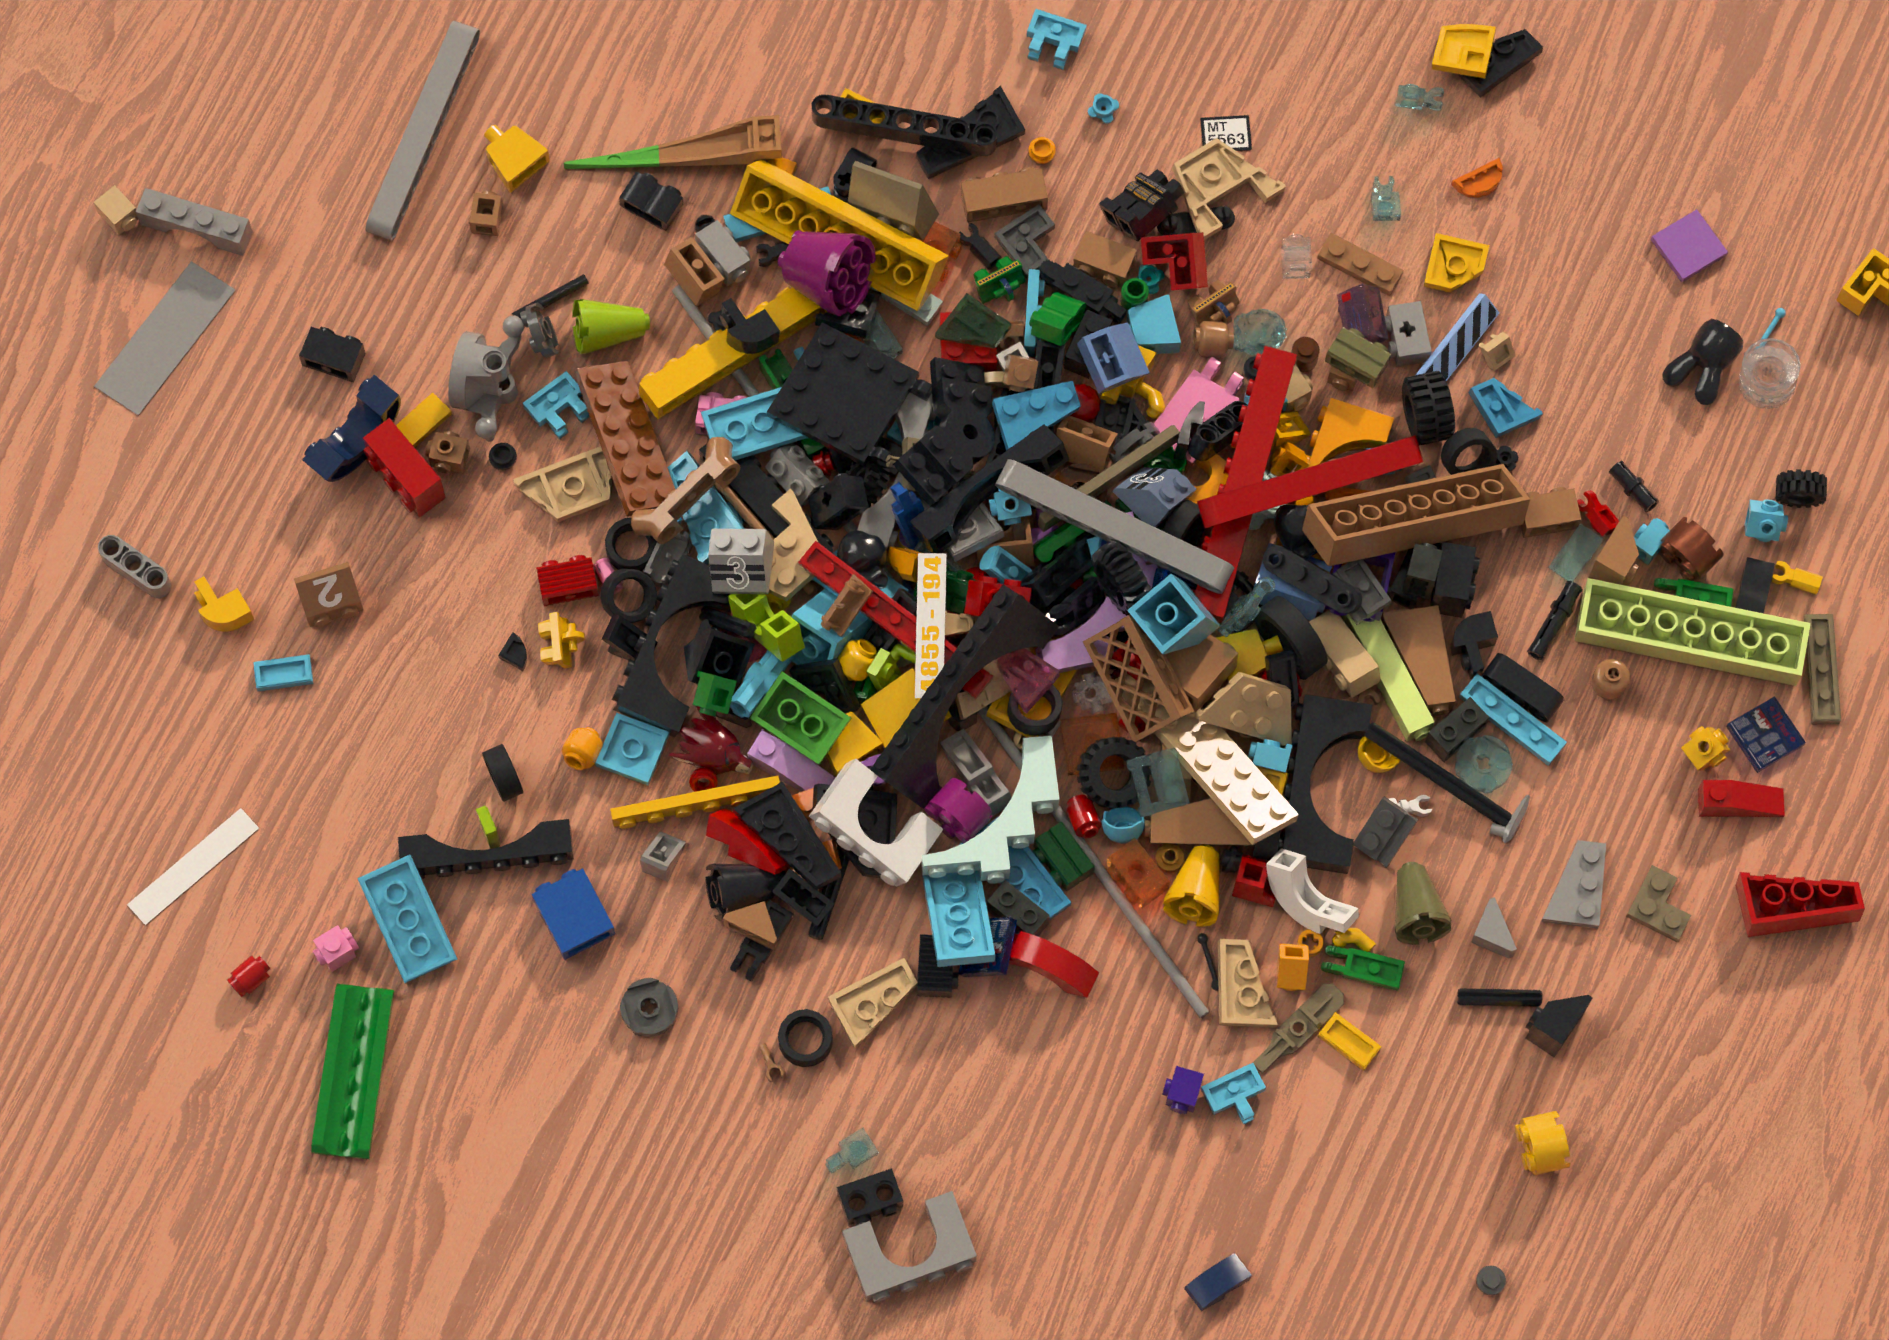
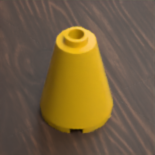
M1201 844L1191 850L1163 899L1164 912L1179 923L1187 924V921L1190 920L1197 922L1196 927L1211 926L1217 921L1219 916L1220 856L1214 847Z

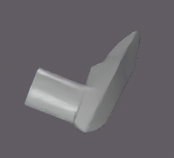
M1526 795L1520 802L1507 826L1492 823L1490 834L1503 837L1502 841L1504 843L1509 842L1523 820L1530 796Z

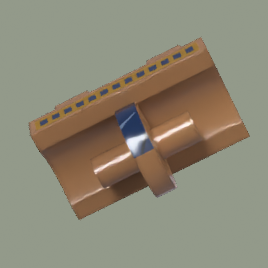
M1220 280L1210 285L1208 288L1210 296L1206 299L1197 294L1188 299L1189 309L1193 314L1197 327L1203 321L1217 322L1221 320L1229 324L1232 321L1230 313L1240 304L1236 295V286L1232 282L1226 285Z

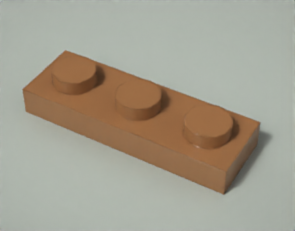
M1330 233L1317 257L1322 262L1388 296L1391 295L1403 274L1401 268L1333 233Z

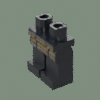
M1158 169L1149 176L1140 172L1135 176L1136 181L1128 183L1124 191L1116 198L1111 200L1106 197L1098 203L1107 222L1137 242L1161 223L1169 213L1173 214L1178 210L1175 201L1184 194L1178 181L1175 179L1168 181L1164 173Z

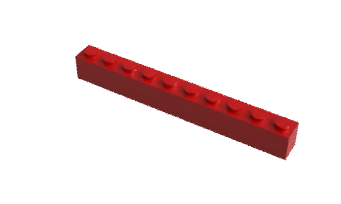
M1264 346L1262 354L1257 353L1253 366L1254 370H1258L1255 380H1249L1245 394L1250 396L1248 406L1242 405L1238 421L1243 422L1240 432L1235 431L1231 447L1235 448L1233 458H1227L1223 472L1228 475L1226 485L1220 483L1217 495L1263 480L1297 354ZM1253 514L1211 526L1213 527L1211 537L1205 536L1202 550L1230 563L1234 567L1222 594L1212 592L1200 585H1197L1196 590L1191 589L1215 620L1221 624L1223 623Z

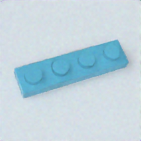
M1478 673L1459 695V698L1464 702L1471 697L1489 716L1490 722L1548 766L1567 743Z

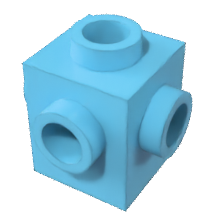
M998 489L999 492L993 493L994 499L989 500L991 515L997 516L998 521L1004 520L1005 526L1022 523L1021 517L1032 515L1030 504ZM1012 500L1015 504L1014 509H1007L1005 501Z
M1750 499L1744 523L1745 536L1755 537L1762 542L1779 541L1780 533L1786 531L1788 515H1784L1783 504L1769 499L1763 501Z

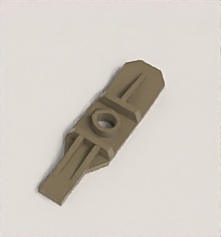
M1322 984L1307 1001L1273 1032L1270 1046L1253 1062L1255 1067L1263 1074L1279 1057L1294 1054L1344 1005V994L1334 984ZM1294 1024H1302L1304 1030L1301 1033H1296L1293 1030Z

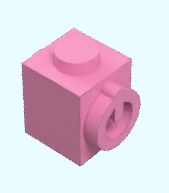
M338 925L313 940L317 948L313 951L321 966L327 964L331 972L356 958L354 951L359 949L347 927L341 930Z

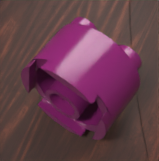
M951 778L930 800L924 810L931 818L938 820L942 824V832L948 838L953 839L956 836L961 842L966 843L974 838L989 822L993 812L976 791L971 794L964 789L967 784L959 779Z

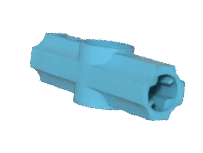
M767 650L759 662L755 661L747 671L742 685L732 697L730 707L733 713L741 718H749L781 671L784 672L792 662L794 655L781 662Z

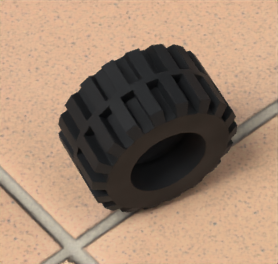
M1440 371L1405 377L1402 385V400L1411 436L1416 435L1419 446L1447 440L1455 432V414L1450 390L1445 378Z
M1108 737L1097 740L1096 743L1086 748L1087 751L1085 753H1082L1080 757L1082 759L1081 763L1077 765V771H1079L1077 780L1082 785L1080 789L1083 794H1087L1088 799L1097 803L1098 806L1124 808L1130 804H1135L1140 797L1147 793L1145 790L1151 784L1149 777L1153 775L1152 769L1149 768L1151 761L1149 757L1145 756V750L1137 746L1135 741L1127 740L1124 737ZM1109 756L1123 758L1129 767L1127 783L1117 790L1107 788L1100 778L1101 764Z

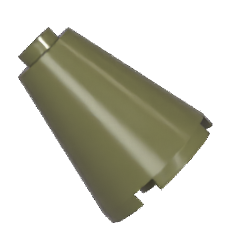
M1417 862L1403 864L1397 871L1395 934L1397 940L1404 944L1416 945L1419 944L1418 939L1427 938L1428 943L1443 938L1451 931V918L1426 868Z

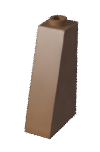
M1431 606L1383 613L1381 621L1429 712L1433 713V715L1449 713V710H1453L1456 700L1439 607Z
M1212 798L1150 815V820H1145L1144 837H1149V843L1253 846Z

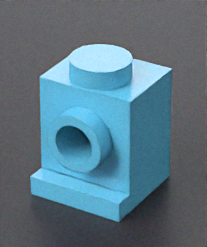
M1655 518L1648 526L1643 524L1634 535L1639 553L1638 559L1647 565L1651 563L1661 550L1660 545L1662 542L1660 540L1670 531L1664 521Z
M1264 739L1263 743L1251 742L1248 758L1253 759L1252 763L1255 766L1285 773L1292 745L1286 744L1284 749L1280 748V742Z

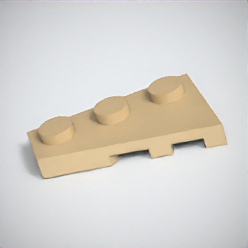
M1218 940L1219 1025L1275 1028L1278 1024L1275 1015H1272L1268 1003L1269 998L1259 978V969L1248 940Z
M902 958L828 997V1001L854 1049L918 985V982L905 958Z

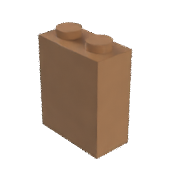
M1212 634L1198 645L1166 654L1195 713L1201 709L1237 667L1238 652L1230 644L1221 642Z

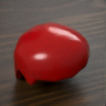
M1074 384L1081 406L1078 411L1070 416L1091 423L1100 411L1101 399L1096 390L1091 386Z

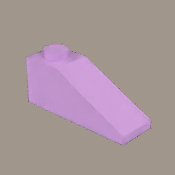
M761 730L747 753L748 758L753 761L752 765L772 776H779V780L801 792L814 788V785L817 783L831 785L836 778L787 743Z

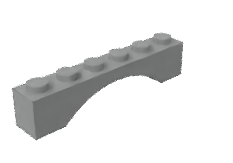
M909 392L895 415L902 440L906 437L921 439L930 431L927 429L929 421H935L937 416L933 412L932 393L928 400L925 401ZM900 472L893 485L898 482L902 485V474ZM891 489L875 505L863 512L857 529L881 538L886 547V552L888 547L895 546L898 532L894 531L897 521L891 506L896 500L892 495Z

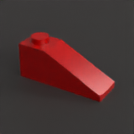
M1703 780L1698 788L1699 817H1784V788L1735 780Z

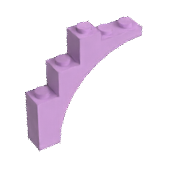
M1133 511L1126 513V514H1128V515L1134 517ZM1132 553L1133 558L1138 561V565L1143 569V573L1147 577V582L1152 590L1158 585L1157 583L1165 579L1164 575H1161L1163 572L1161 570L1158 571L1156 564L1146 565L1145 562L1147 560ZM1106 596L1096 613L1080 628L1059 639L1049 641L1044 649L1040 647L1035 649L1041 677L1095 666L1083 641L1117 623L1126 615L1119 611L1112 604L1109 597ZM1124 626L1118 629V632L1126 631ZM1101 640L1094 642L1098 653L1106 656L1109 643Z

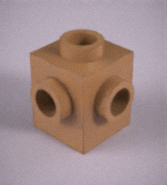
M435 432L433 441L429 440L426 447V457L429 458L431 467L440 473L448 474L452 471L464 474L470 451L469 441L467 438H462L454 432Z

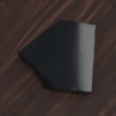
M1119 395L1116 404H1109L1101 399L1100 411L1095 417L1094 425L1118 433L1116 445L1134 429L1137 428L1140 432L1147 429L1144 424L1149 421L1145 420L1135 404L1136 400L1134 398L1130 400V398Z

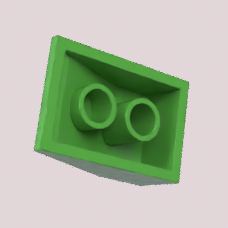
M781 671L750 717L756 724L818 765L822 763L852 719L783 671Z

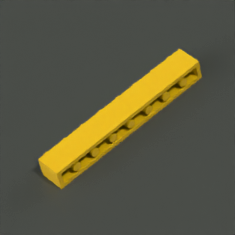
M787 287L780 291L775 299L769 303L767 301L762 302L754 309V312L745 317V319H748L765 309L780 330L779 342L759 353H741L733 349L726 342L727 329L724 331L722 329L717 330L709 337L708 341L701 345H693L684 356L679 359L673 358L663 366V369L656 373L650 372L645 375L639 383V395L655 417L660 419L815 322L818 313L824 314L827 311L794 288L790 289V287Z

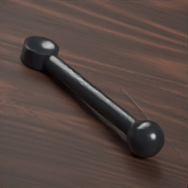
M1201 933L1197 936V941L1202 945L1213 980L1211 987L1213 990L1218 991V977L1207 945L1208 936Z

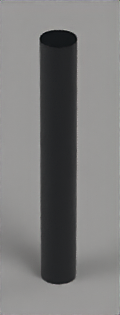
M583 274L512 312V316L521 318L520 312L525 311L527 306L537 302L545 308L584 287L589 282Z

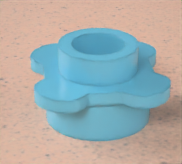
M1096 94L1093 106L1088 109V115L1091 118L1097 117L1102 119L1104 123H1111L1114 111L1119 108V102L1108 95Z

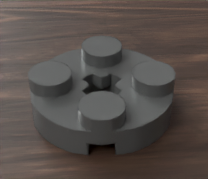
M537 302L527 306L525 311L520 312V316L526 328L529 327L532 335L529 338V342L534 353L540 352L545 358H549L559 353V350L554 349L555 346L559 345L549 316L543 318L540 311L544 310V308Z
M1153 422L1145 423L1144 426L1147 429L1141 432L1137 428L1115 445L1113 449L1116 454H1109V458L1114 464L1160 433Z
M644 978L637 980L627 988L621 999V1016L625 1025L635 1035L645 1037L661 1035L676 1022L678 1014L677 997L671 987L659 982L657 979ZM650 1000L651 1004H657L658 1007L654 1009L653 1014L642 1012L641 1008L645 1007L646 1001Z

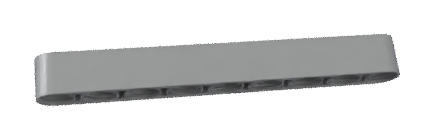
M452 21L368 216L366 232L389 240H394L473 56L480 37V29Z
M1007 460L995 484L998 489L1105 541L1110 543L1113 541L1118 542L1126 547L1128 552L1212 592L1222 594L1234 570L1230 563L1015 460Z

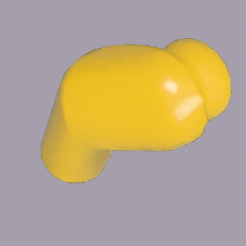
M1140 381L1135 393L1148 400L1149 408L1146 410V414L1153 419H1158L1165 410L1163 396L1158 390Z

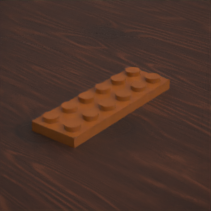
M622 361L577 368L574 374L626 517L632 516L636 510L656 509L665 500L667 494L675 490V486L645 405L639 395V389L629 362Z

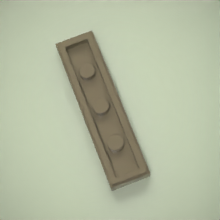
M1805 614L1803 617L1804 622L1811 623L1806 648L1811 724H1840L1841 710L1833 614Z

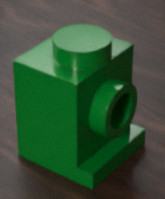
M698 671L697 676L700 679L693 705L700 707V713L715 717L716 712L728 714L737 681Z

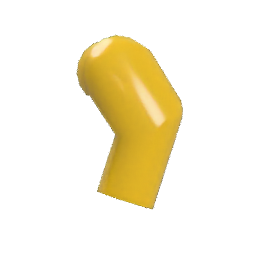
M1349 928L1345 933L1335 931V935L1332 937V943L1336 947L1341 948L1345 947L1347 943H1354L1361 950L1370 952L1376 945L1371 938L1358 928Z

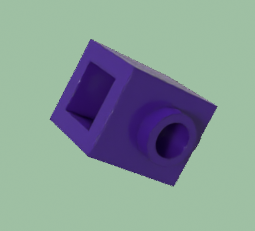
M1176 1066L1173 1079L1167 1078L1162 1095L1167 1096L1165 1105L1171 1106L1170 1109L1176 1113L1187 1114L1188 1111L1193 1113L1204 1074Z

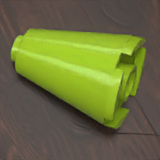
M585 299L574 300L572 317H576V326H573V336L576 350L580 354H588L645 335V331L650 329L648 313L644 314L642 308Z

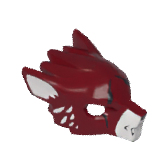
M700 712L699 714L704 720L693 718L691 721L695 727H683L679 731V734L686 741H680L681 750L686 754L669 753V756L677 761L693 765L696 769L709 768L716 775L729 771L749 774L753 767V761L741 754L740 745L735 735L714 716Z

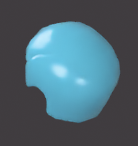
M1128 806L1113 808L1110 811H1105L1103 814L1102 829L1104 834L1113 842L1120 844L1132 843L1144 831V814Z

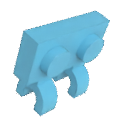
M1035 9L1026 35L1033 38L1028 49V59L1038 61L1043 44L1046 42L1058 46L1054 55L1053 67L1063 70L1069 51L1078 53L1087 25Z
M567 371L522 403L524 409L540 427L548 423L559 439L565 436L568 430L565 428L566 423L557 414L568 406L581 423L590 417L586 405L580 400L582 394L579 385Z

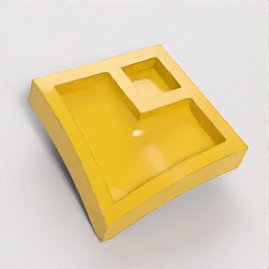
M1475 24L1442 26L1432 61V70L1485 78L1496 27Z

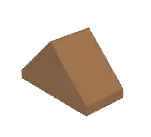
M764 901L724 915L723 924L725 927L774 951L778 946L777 938Z

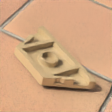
M601 446L513 479L517 489L557 522L610 503L612 476Z
M1238 672L1226 687L1220 689L1213 696L1215 700L1203 711L1199 709L1194 715L1199 721L1263 740L1280 742V745L1284 746L1292 744L1291 690L1285 685L1242 672Z

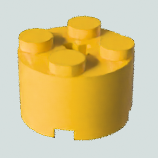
M1557 1111L1520 1119V1124L1515 1125L1518 1142H1523L1525 1153H1521L1524 1169L1529 1170L1535 1176L1570 1167V1163L1564 1159L1570 1157L1563 1124L1556 1125L1554 1119L1559 1117Z

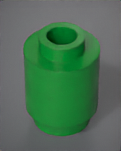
M1138 278L1127 280L1121 290V306L1129 310L1132 307L1148 302V285Z

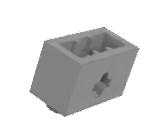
M1421 301L1388 306L1387 314L1383 316V327L1385 333L1389 332L1391 341L1388 342V351L1391 354V358H1395L1396 367L1426 362L1431 356L1432 351Z

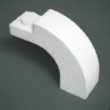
M1281 848L1266 864L1268 881L1275 898L1295 921L1307 929L1321 934L1327 927L1345 933L1358 919L1359 912L1357 907L1329 899L1313 886L1307 873L1306 856Z

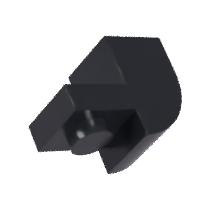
M732 298L722 303L720 320L727 329L726 342L733 349L741 353L755 354L779 342L780 330L765 309L745 319Z
M1491 611L1471 615L1461 621L1455 630L1451 642V655L1463 653L1460 655L1461 665L1464 671H1468L1470 679H1473L1477 673L1481 676L1484 670L1479 649L1495 646L1498 639Z

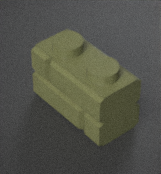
M1343 327L1329 348L1325 362L1373 389L1387 368L1391 354L1383 344L1379 342H1374L1373 344L1364 339V335L1360 331L1353 328L1348 330Z

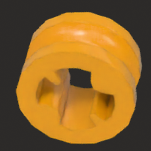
M1305 930L1299 935L1297 945L1307 946L1302 944V940L1306 942L1307 937H1311L1314 943H1318V946L1314 945L1313 950H1308L1309 958L1315 957L1322 949L1323 937L1319 933Z

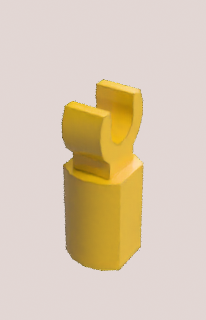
M1783 561L1776 562L1774 568L1782 570L1784 575L1778 576L1773 574L1771 580L1773 583L1783 584L1786 582L1791 587L1817 595L1823 576L1799 568L1791 569Z

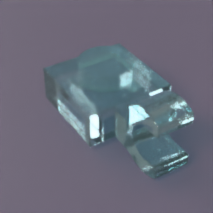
M1414 84L1399 85L1395 106L1422 110V107L1442 110L1443 102L1435 101L1433 97H1443L1445 89L1434 87L1429 92H1426V89Z
M861 1128L838 1142L841 1151L827 1158L825 1165L831 1174L848 1162L855 1169L878 1155V1150L864 1128Z

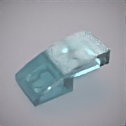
M1580 523L1548 568L1565 580L1573 582L1604 539Z

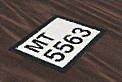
M1249 115L1200 118L1203 146L1218 138L1235 151L1252 150Z

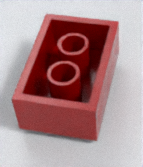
M390 418L363 437L366 447L363 451L368 457L366 459L367 463L374 472L380 470L385 477L383 479L385 485L392 493L395 491L399 493L402 498L400 501L409 513L414 511L420 518L446 498L441 478Z

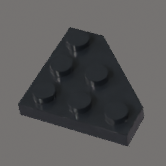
M819 783L814 785L812 811L830 785ZM868 790L859 804L858 821L865 835L874 842L891 844L895 840L897 793ZM828 832L862 876L881 878L879 872L874 868L863 865L858 859L859 856L851 850L842 848L837 843V839Z

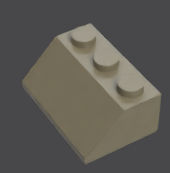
M857 161L853 164L848 203L914 238L924 240L939 215L924 186Z

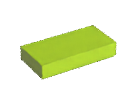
M482 806L477 808L476 812L490 849L500 847L501 843L488 807Z

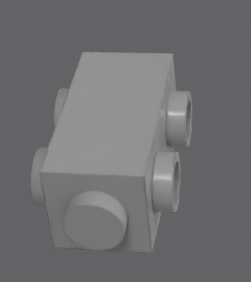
M716 220L695 234V241L724 277V284L726 286L733 282H741L747 277L751 257L743 246L740 247L735 242L734 236L728 227H723Z
M795 443L775 448L770 454V461L765 466L768 472L786 491L789 489L793 490L800 506L809 504L808 498L816 493L818 488L830 482L822 470Z

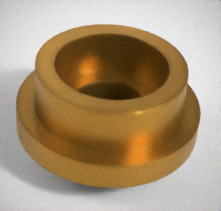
M1164 844L1156 852V863L1160 869L1166 872H1174L1182 866L1184 853L1175 844ZM1173 853L1175 859L1168 861L1165 859V854Z

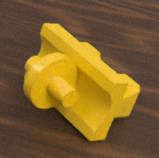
M558 612L549 613L550 619L538 623L540 637L544 640H552V646L541 648V661L546 665L558 664L564 669L572 667L571 652L578 651L577 644L585 640V634L576 631V624L569 623V620L560 617Z

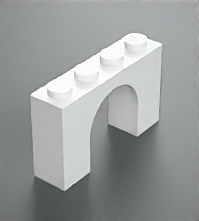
M854 759L844 765L809 817L815 821L817 828L833 835L842 848L851 850L859 856L858 859L863 865L874 868L879 872L884 882L897 887L908 882L921 863L922 855L927 854L943 828L923 812H919L909 818L891 844H880L868 838L860 827L858 808L862 798L878 776L859 760Z

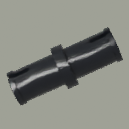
M1622 460L1610 469L1609 473L1625 489L1624 493L1627 496H1632L1646 513L1659 503V500L1644 486V480L1641 477L1637 478Z

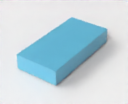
M310 654L253 662L257 692L314 684Z

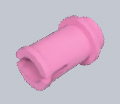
M602 558L596 561V564H593L602 584L614 572L609 558ZM623 581L616 586L614 594L622 590Z

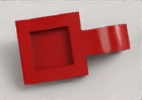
M1592 490L1585 491L1583 494L1587 498L1588 503L1586 505L1582 499L1577 500L1579 511L1588 512L1586 517L1590 520L1592 528L1602 537L1612 534L1619 520L1606 504L1601 505L1597 495Z

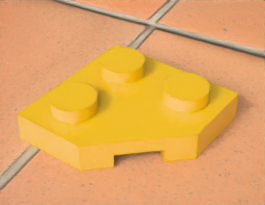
M1436 233L1423 287L1450 293L1482 275L1489 245Z

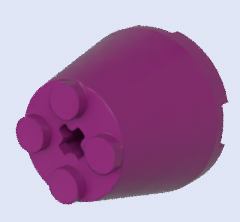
M797 230L794 232L786 251L780 254L778 266L782 268V276L785 283L828 313L841 316L846 312L852 314L865 299L872 283L867 280L870 265L876 261V256L871 240L858 234L802 232Z

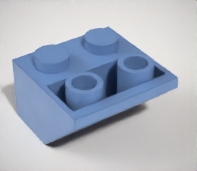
M1128 322L1101 329L1082 337L1077 343L1098 394L1150 373Z

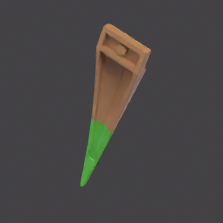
M779 115L749 117L708 132L660 145L617 154L564 162V169L752 164L755 160L782 158Z

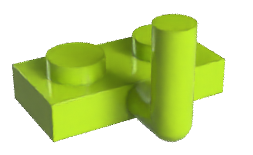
M902 644L894 645L891 652L882 648L879 650L866 671L877 692L901 676V672L896 664L900 657L916 664V654Z

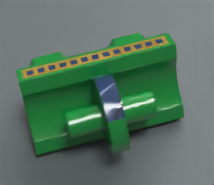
M1005 256L996 263L997 270L989 274L986 269H981L973 274L979 300L982 304L1002 296L1009 302L1015 299L1013 291L1026 282L1022 272L1023 267L1019 260L1013 262L1009 257Z

